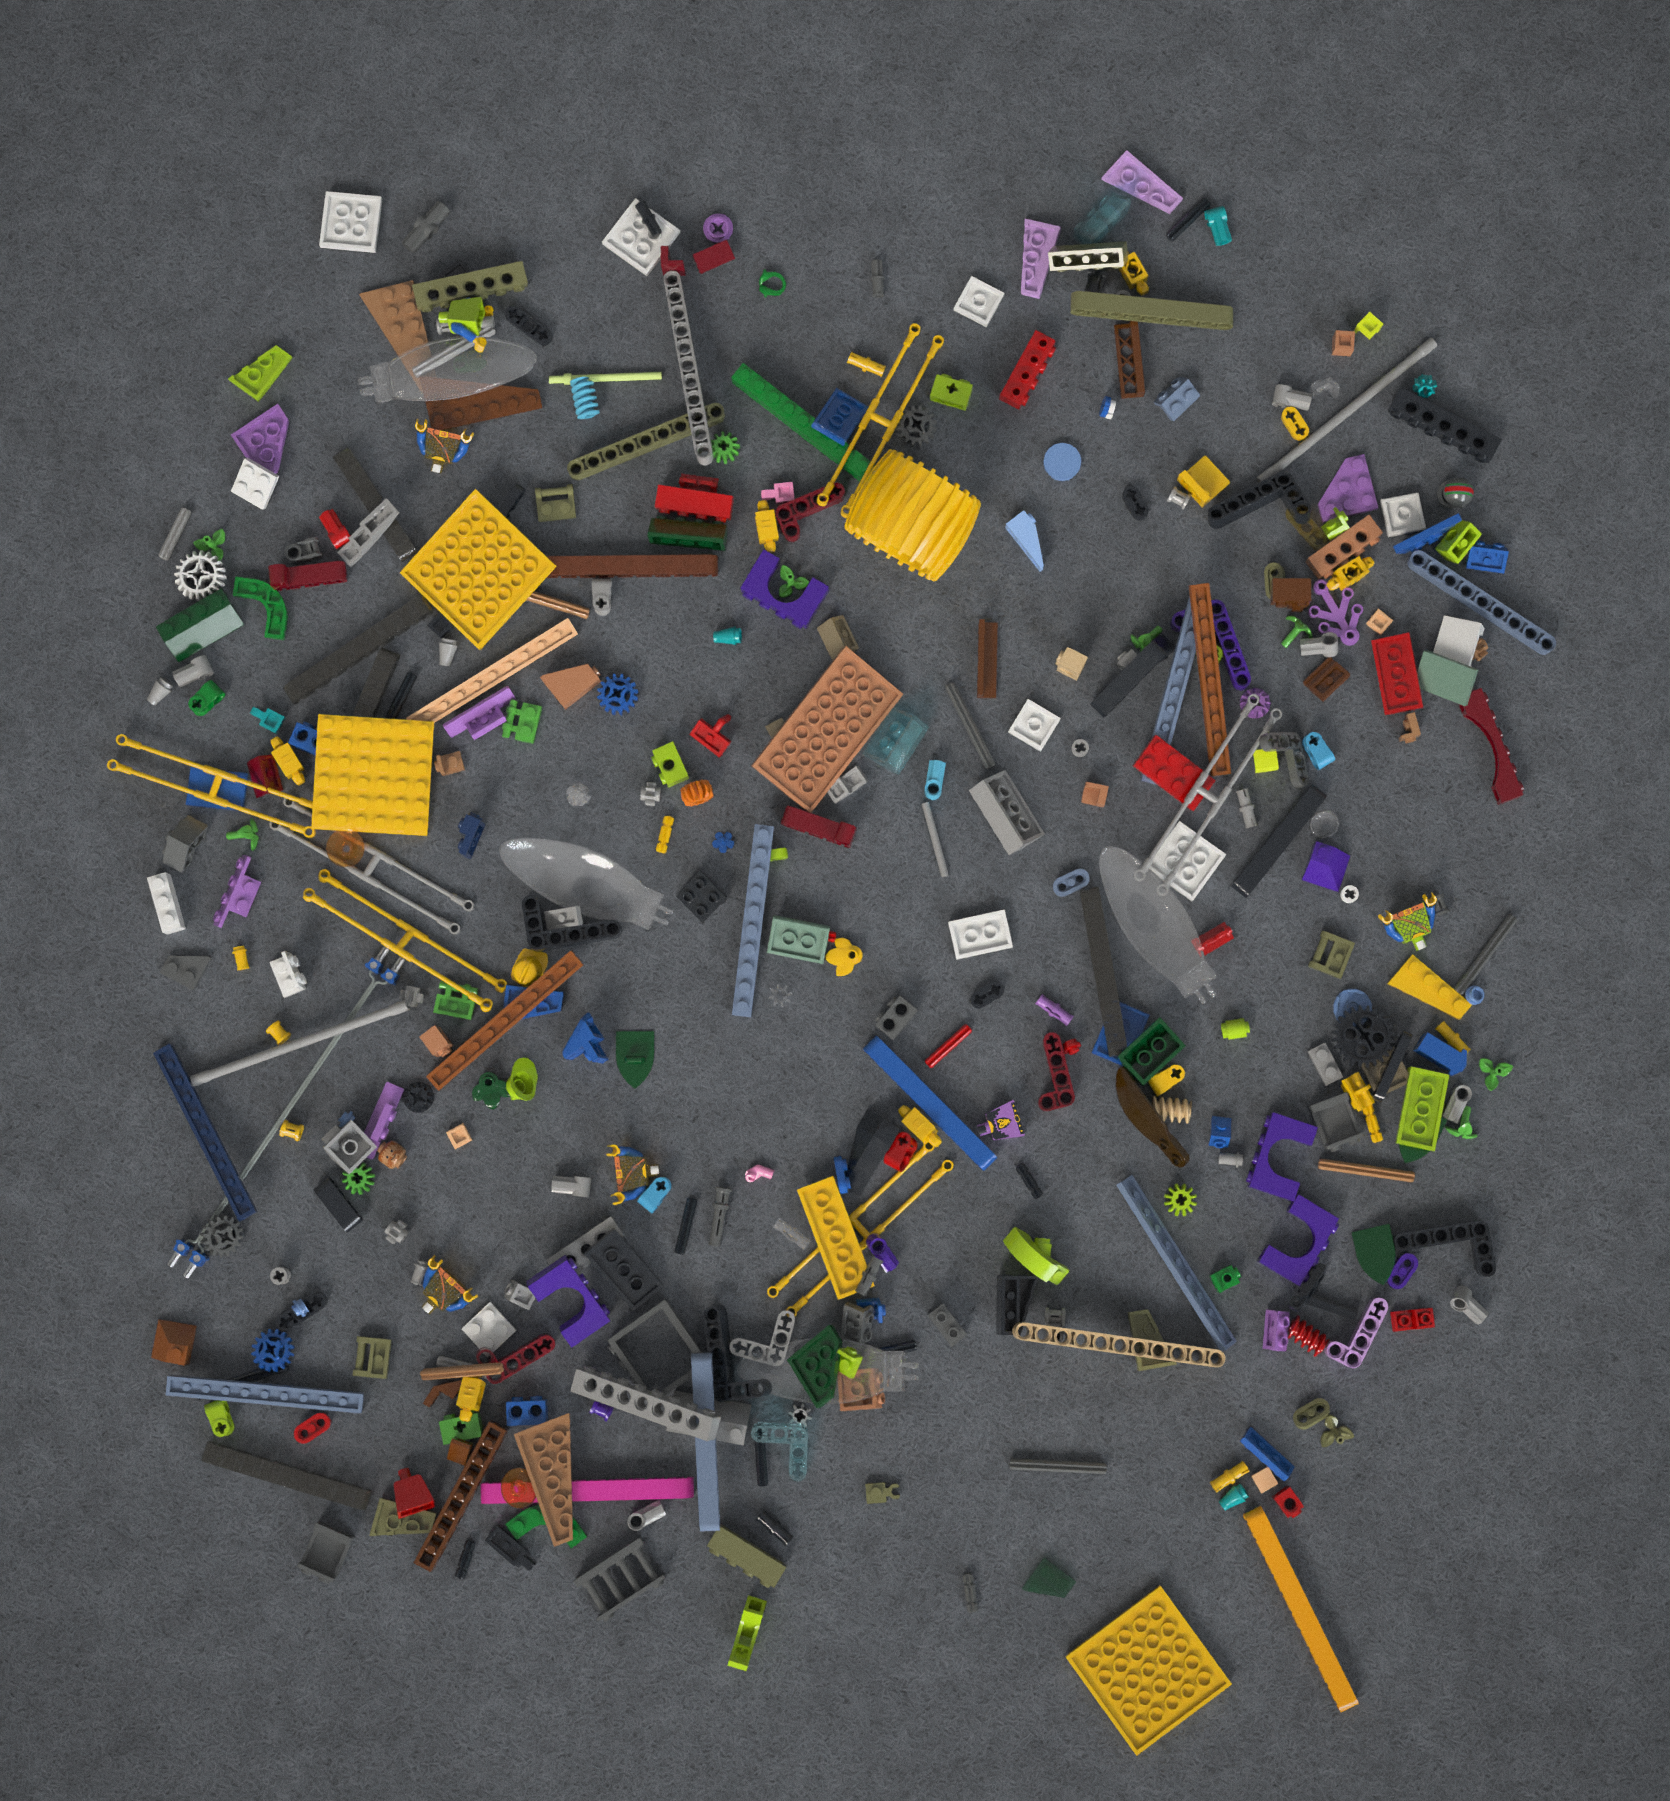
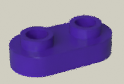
M1410 1253L1402 1254L1395 1262L1387 1284L1393 1289L1403 1288L1418 1267L1417 1258ZM1406 1259L1410 1260L1409 1267L1404 1265ZM1395 1275L1400 1278L1398 1283L1393 1281Z

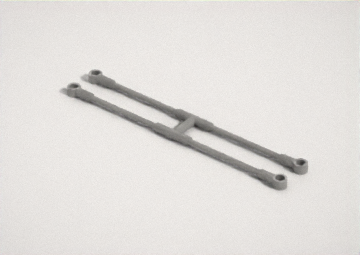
M1251 694L1248 697L1240 717L1205 771H1202L1185 797V802L1152 853L1145 859L1142 866L1134 872L1133 877L1136 881L1144 880L1145 873L1153 863V858L1197 793L1213 802L1214 804L1207 813L1208 816L1173 870L1169 872L1163 883L1157 887L1156 892L1159 896H1165L1168 893V888L1176 877L1175 874L1210 820L1215 817L1231 792L1232 786L1258 748L1260 736L1267 734V732L1269 733L1275 722L1282 717L1280 709L1276 708L1270 712V717L1263 727L1260 736L1218 797L1203 788L1202 785L1208 778L1210 770L1244 718H1247L1252 708L1259 703V697L1256 694ZM1254 697L1256 703H1251L1250 698ZM1273 712H1278L1279 717L1275 718ZM1141 872L1143 878L1138 879L1136 873ZM1164 887L1166 892L1160 893L1159 888Z
M284 798L283 804L286 807L293 808L303 815L306 814L312 818V812L308 808L295 801L291 805H287L288 799ZM270 821L269 823L272 830L279 831L286 836L300 841L348 869L350 873L376 888H381L436 920L438 924L447 928L454 935L459 934L461 931L459 924L452 923L441 916L438 917L381 884V881L373 878L371 874L379 860L381 859L390 865L398 867L450 897L452 901L462 906L467 912L473 911L475 907L471 900H465L455 893H450L395 861V858L367 842H362L345 831L336 832L360 845L362 849L373 855L364 871L353 865L350 866L295 834L293 830L279 824L277 828H273L274 822ZM468 902L472 904V907L470 909H466L465 907L466 903ZM454 925L458 926L457 932H452Z

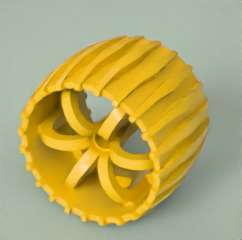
M890 449L872 468L859 488L849 510L844 528L850 534L855 532L854 537L856 539L864 538L863 543L865 545L873 544L876 552L880 549L886 552V558L890 559L893 556L898 559V565L902 566L905 563L909 565V571L913 572L916 569L919 571V576L923 577L926 574V579L937 581L950 567L965 545L974 527L981 503L974 495L969 497L970 492L967 489H964L963 492L959 490L960 484L955 483L952 485L947 482L949 477L946 475L943 479L935 474L936 469L932 468L929 471L923 468V462L920 461L916 464L912 462L913 457L903 458L904 453H897L896 450Z

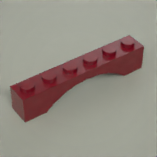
M1480 688L1471 692L1468 705L1463 706L1459 704L1463 717L1472 721L1481 729L1492 747L1495 758V774L1491 788L1497 804L1500 805L1521 797L1524 787L1521 781L1517 780L1516 767L1514 763L1510 762L1508 757L1510 752L1501 739L1503 738L1501 729L1497 728L1495 724L1496 717L1494 711L1490 710L1488 706V696Z

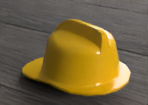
M523 949L512 968V980L523 987H529L544 974L548 964L547 954L535 952L531 949Z

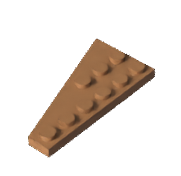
M411 280L360 293L359 295L415 383L423 392L421 380L415 376L413 368L432 358L422 313L417 309L412 289L414 281ZM434 369L423 376L437 378L436 370Z
M570 1413L514 1434L554 1547L573 1540Z

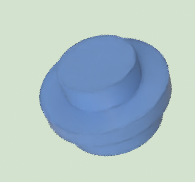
M1478 986L1468 987L1465 992L1467 1001L1472 1005L1480 1004L1484 999L1483 989Z
M345 1111L338 1119L341 1122L339 1127H343L350 1120L353 1121L355 1119L352 1111L349 1113Z
M301 1299L293 1300L294 1305L291 1307L295 1314L305 1317V1314L309 1311Z

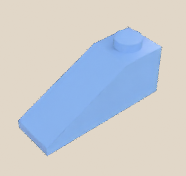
M1023 510L1007 522L1005 528L1039 572H1041L1044 564L1035 525L1036 521L1030 513L1027 514Z

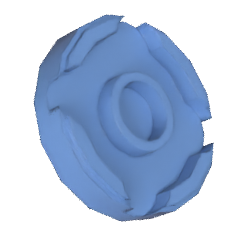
M1055 444L1045 453L1044 469L1054 480H1070L1080 470V454L1070 444Z
M1347 989L1340 992L1335 998L1333 1013L1338 1020L1339 1016L1345 1018L1344 1011L1351 1014V1007H1354L1357 1011L1359 1005L1362 1006L1363 1010L1369 1005L1370 1011H1372V1003L1363 991ZM1361 1019V1025L1364 1024L1367 1021V1019Z

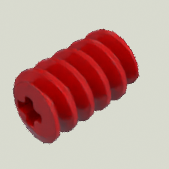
M1297 1315L1288 1326L1289 1333L1287 1338L1290 1339L1292 1336H1295L1294 1343L1301 1340L1300 1347L1303 1348L1308 1345L1307 1352L1314 1349L1313 1356L1316 1357L1323 1351L1330 1338L1325 1340L1326 1334L1319 1335L1320 1331L1318 1329L1312 1331L1313 1325L1309 1324L1306 1326L1305 1320L1299 1322L1300 1316Z

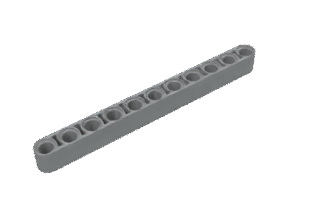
M668 271L664 275V285L694 451L701 465H709L712 463L714 455L683 285L678 272ZM671 281H677L675 284H669ZM676 297L680 298L678 301H672ZM679 314L683 315L681 318H675ZM682 331L686 332L684 335H678ZM685 348L689 349L687 352H681ZM688 365L693 366L691 369H684ZM693 382L696 383V384H695L694 386H692V387H689V386H688L689 383H693ZM693 400H699L698 403L691 404ZM696 417H702L700 421H694ZM700 434L705 435V437L702 439L697 438V436ZM702 452H709L706 456H700Z

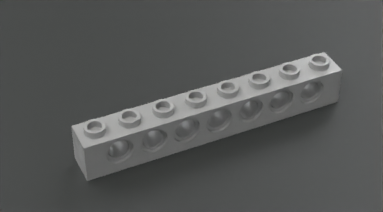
M585 1365L584 1368L576 1369L571 1392L705 1441L715 1440L721 1416L716 1415L714 1410L704 1408V1410L699 1409L697 1404L686 1402L685 1404L680 1402L681 1399L678 1397L663 1396V1392L658 1390L649 1391L644 1385L630 1384L629 1380L625 1378H613V1374L603 1371L601 1373L595 1371L596 1368ZM594 1379L596 1380V1383H597L596 1388H595V1386H594V1384H593ZM611 1386L614 1389L613 1394L610 1391ZM627 1392L630 1393V1400L627 1398ZM644 1398L647 1399V1406L644 1404ZM662 1404H663L664 1407H665V1411H664V1412H662V1410H661V1405H662ZM679 1410H680L681 1413H682V1418H681V1419H680L679 1416H678V1411H679ZM696 1416L699 1418V1425L695 1422Z

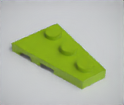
M276 345L258 357V360L251 365L242 368V371L235 376L229 377L228 380L259 402L291 361L292 356Z

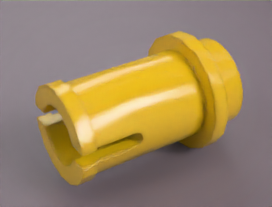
M245 946L233 948L232 954L235 955L237 971L249 969Z

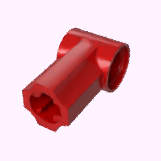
M333 509L326 510L319 516L329 533L328 537L336 549L350 541L348 539L350 537L348 530L342 525Z

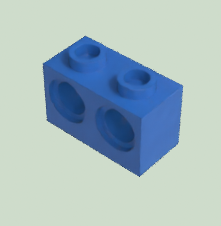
M297 722L288 744L316 756L317 730L313 729L314 726L307 722L300 724ZM308 732V737L305 740H300L301 733Z
M531 1396V1400H523V1397H511V1401L506 1402L507 1426L539 1425L547 1422V1399L542 1400V1396ZM534 1405H539L542 1409L541 1414L538 1416L532 1412ZM514 1406L521 1407V1416L513 1414Z

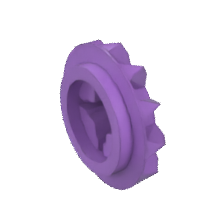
M713 214L705 220L703 231L708 240L713 243H719L727 239L729 240L733 233V224L726 215ZM714 225L718 227L721 225L723 233L719 231L714 233Z
M1249 689L1241 696L1240 708L1243 710L1248 697L1251 694H1256L1260 697L1259 704L1261 706L1253 708L1248 717L1261 718L1270 709L1269 695L1262 689Z

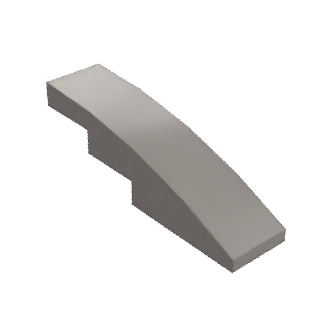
M386 498L360 523V527L348 538L350 541L337 553L352 567L376 543L400 512Z

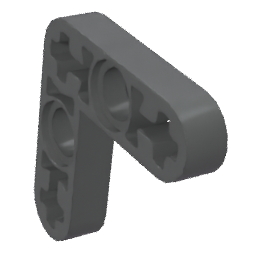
M1270 732L1261 735L1259 744L1263 751H1285L1292 785L1295 788L1306 786L1309 782L1300 736L1296 732Z

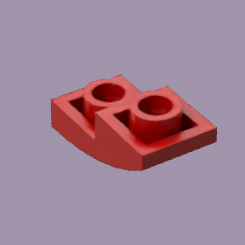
M1433 1308L1390 1312L1393 1332L1435 1327Z

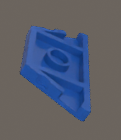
M1458 513L1393 546L1396 554H1406L1410 551L1413 553L1414 551L1421 550L1422 546L1426 543L1431 545L1437 542L1445 532L1462 521Z

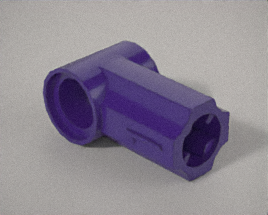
M872 1233L867 1237L866 1245L874 1257L883 1261L881 1265L883 1270L888 1272L895 1269L899 1261L886 1244V1241L876 1233ZM879 1240L880 1245L876 1248H873V1243Z

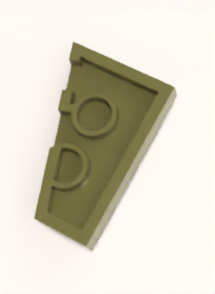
M1148 1309L1128 1312L1132 1338L1164 1342ZM1137 1342L1134 1345V1350L1136 1353H1139L1142 1350V1345L1140 1342ZM1156 1345L1153 1348V1352L1156 1356H1158L1161 1353V1347L1159 1345ZM1135 1356L1138 1371L1177 1365L1173 1361Z
M381 1497L369 1536L430 1533L437 1513L424 1510L398 1519L396 1501Z

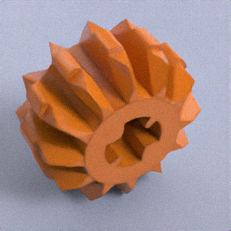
M696 780L680 789L681 798L685 806L692 807L703 804L713 798V789L708 780Z

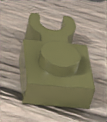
M885 1482L865 1484L867 1504L886 1502V1496H890L892 1499L900 1498V1495L892 1494V1489L898 1488L899 1484L894 1483L886 1488Z

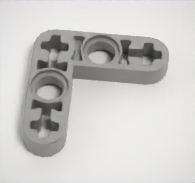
M788 1310L782 1311L778 1315L770 1346L736 1338L730 1343V1351L736 1356L768 1365H782L785 1361L794 1329L795 1315ZM786 1314H790L789 1318L792 1319L786 1326V1328H790L789 1332L782 1329L778 1330L779 1325L783 1327L784 1321L781 1318L786 1316ZM778 1333L786 1334L787 1341L784 1344H779L776 1341ZM741 1341L742 1346L748 1347V1343H750L749 1356L745 1355L747 1351L740 1350L737 1353L736 1348H733L734 1344H738ZM774 1344L778 1347H785L784 1351H779V1356L782 1357L781 1361L777 1360L776 1363L771 1358V1355L776 1354L777 1350L776 1348L773 1349ZM756 1346L761 1347L763 1350V1354L759 1358H755L752 1355V1350Z

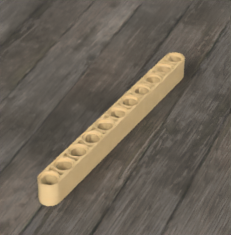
M1025 1322L1016 1323L1012 1329L1013 1336L1024 1341L1209 1367H1221L1225 1363L1224 1353L1217 1349ZM1020 1326H1025L1027 1329V1333L1023 1337L1018 1334ZM1041 1328L1046 1331V1337L1042 1340L1037 1335ZM1060 1331L1065 1333V1340L1063 1342L1057 1340V1334ZM1079 1334H1082L1085 1338L1084 1343L1081 1345L1076 1342V1337ZM1098 1337H1102L1104 1340V1344L1100 1348L1095 1344ZM1118 1339L1123 1342L1121 1350L1115 1348V1342ZM1137 1342H1140L1142 1345V1350L1139 1353H1136L1134 1350V1345ZM1156 1345L1161 1347V1353L1158 1356L1153 1352V1348ZM1176 1347L1180 1350L1178 1358H1174L1172 1355L1173 1349ZM1195 1350L1199 1352V1359L1196 1361L1192 1359V1352ZM1213 1353L1218 1355V1361L1215 1364L1211 1361Z

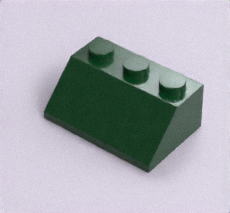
M1159 1017L1125 1048L1117 1058L1140 1085H1144L1186 1045Z

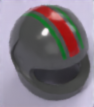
M1464 477L1452 478L1439 486L1437 498L1440 504L1446 508H1462L1472 500L1474 494L1473 486ZM1442 490H1443V496H1444L1445 500H1446L1449 504H1447V503L1443 500V498H1442Z

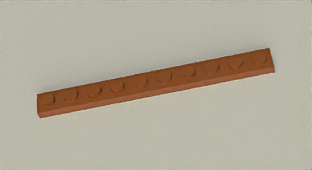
M1209 583L1189 585V595L1210 763L1227 737L1210 586ZM1228 744L1210 770L1211 776L1231 774Z
M572 950L569 951L426 1076L428 1080L440 1091L584 965Z

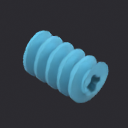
M579 377L570 381L571 391L574 394V406L577 408L575 411L576 415H578L577 419L592 418L600 413L599 410H594V408L598 407V403H592V401L596 400L597 396L591 395L595 392V389L589 387L593 386L594 382L588 381V377Z

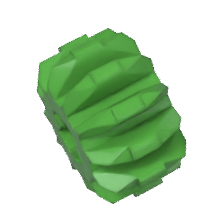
M724 431L721 432L720 437L714 434L715 440L711 439V444L716 462L719 463L723 459L724 464H727L728 458L733 462V455H739L737 449L740 448V444L736 443L738 441L737 437L732 438V433L730 432L725 436ZM725 444L726 450L722 451V445Z
M366 1163L358 1165L350 1174L345 1171L343 1172L347 1179H342V1183H349L345 1186V1189L349 1190L352 1188L351 1194H355L358 1190L359 1195H362L364 1192L363 1188L369 1192L368 1184H375V1182L370 1181V1178H374L375 1174H368L372 1171V1167L365 1169ZM357 1173L359 1176L363 1177V1179L360 1180L361 1183L354 1180V1178L357 1177Z

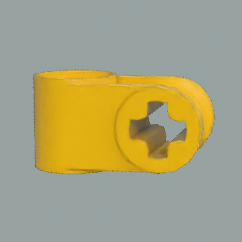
M1173 1065L1153 1076L1148 1083L1158 1097L1180 1082L1185 1076V1071L1181 1066ZM1172 1069L1180 1070L1179 1079L1171 1077Z

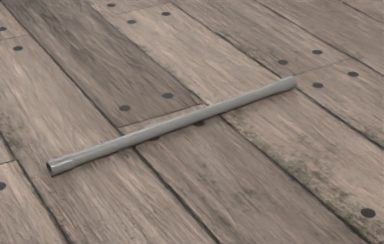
M1429 338L1415 352L1273 466L1267 468L1256 477L1257 481L1261 482L1282 471L1418 360L1437 347L1435 340Z
M405 999L383 1009L220 1067L191 1075V1082L193 1086H198L214 1078L349 1030L409 1011V1004Z

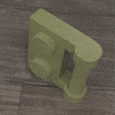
M568 484L567 487L549 489L535 488L539 522L576 518L573 484ZM568 494V499L545 502L542 500V497Z
M1321 931L1320 942L1308 967L1341 979L1355 943L1329 932ZM1330 940L1334 943L1324 966L1319 963L1327 942Z
M357 1336L358 1348L353 1376L387 1379L392 1339ZM366 1343L371 1344L368 1371L363 1370Z

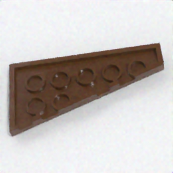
M420 376L431 428L445 430L543 409L538 389Z

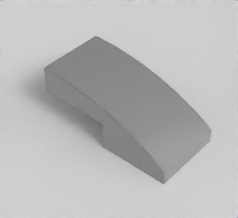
M855 766L845 775L839 777L827 793L833 802L837 804L869 782L860 767Z

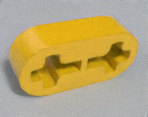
M1285 408L1281 414L1282 422L1295 440H1304L1309 433L1306 422L1296 408ZM1287 412H1289L1290 414L1294 413V423L1291 420V418H1286ZM1295 425H1297L1299 429L1305 430L1303 432V436L1301 434H1296L1297 427Z

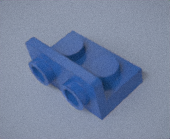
M1477 540L1468 551L1465 567L1467 569L1505 573L1509 553L1508 549L1504 547L1505 545L1501 543L1487 545L1485 544L1486 542Z

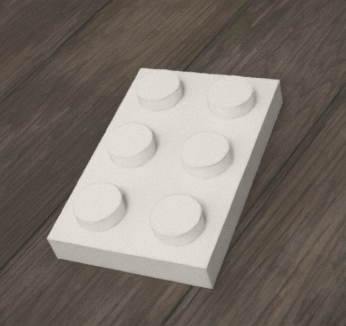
M1005 910L948 922L956 960L1013 948Z

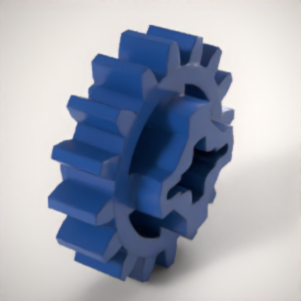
M613 674V679L607 676L606 683L600 682L603 688L597 689L601 693V695L597 696V699L603 700L600 702V706L606 705V712L611 709L612 715H615L616 711L623 715V710L629 713L630 706L635 708L633 701H638V697L634 695L639 692L638 689H633L636 684L635 682L630 684V677L624 679V675L621 674L617 678L616 674ZM615 683H623V684H625V685L619 686V685H616ZM608 687H609V688H610L609 694L606 695V697H605L606 690H607ZM615 691H618L620 693V698L615 696ZM630 692V698L626 702V695ZM617 703V704H620L621 706L616 707V706H612V705H610V704Z
M268 1329V1334L261 1332V1339L255 1338L258 1343L257 1345H252L256 1351L252 1352L251 1355L257 1357L253 1361L257 1364L260 1363L259 1368H265L268 1372L271 1369L278 1372V1367L285 1369V1362L291 1363L288 1358L289 1356H294L290 1351L295 1346L289 1344L293 1340L290 1337L286 1338L287 1333H281L279 1329H276L275 1332ZM272 1338H279L281 1340L273 1342ZM271 1346L275 1347V1348H274V1352H275L274 1354H275V1355H273V1354L271 1353V1352H272V1347H271ZM270 1359H272V1360H274L275 1362H274V1363H267L266 1360L269 1361Z

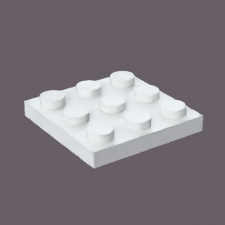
M326 191L319 242L320 248L376 253L382 197Z
M635 198L604 238L602 245L648 276L661 259V246L670 247L681 232L650 209L651 213L655 214V220L662 230L659 236L652 237L646 225L642 223V218L635 208V205L640 202Z
M1179 821L1153 858V863L1148 870L1164 881L1181 858L1196 832ZM1200 836L1175 874L1176 877L1170 886L1193 901L1226 854Z

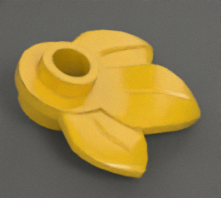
M837 938L835 940L836 948L828 951L825 959L829 963L837 965V976H845L851 973L854 965L862 960L863 953L858 946H853L848 939ZM851 952L855 953V957L853 959L850 957Z

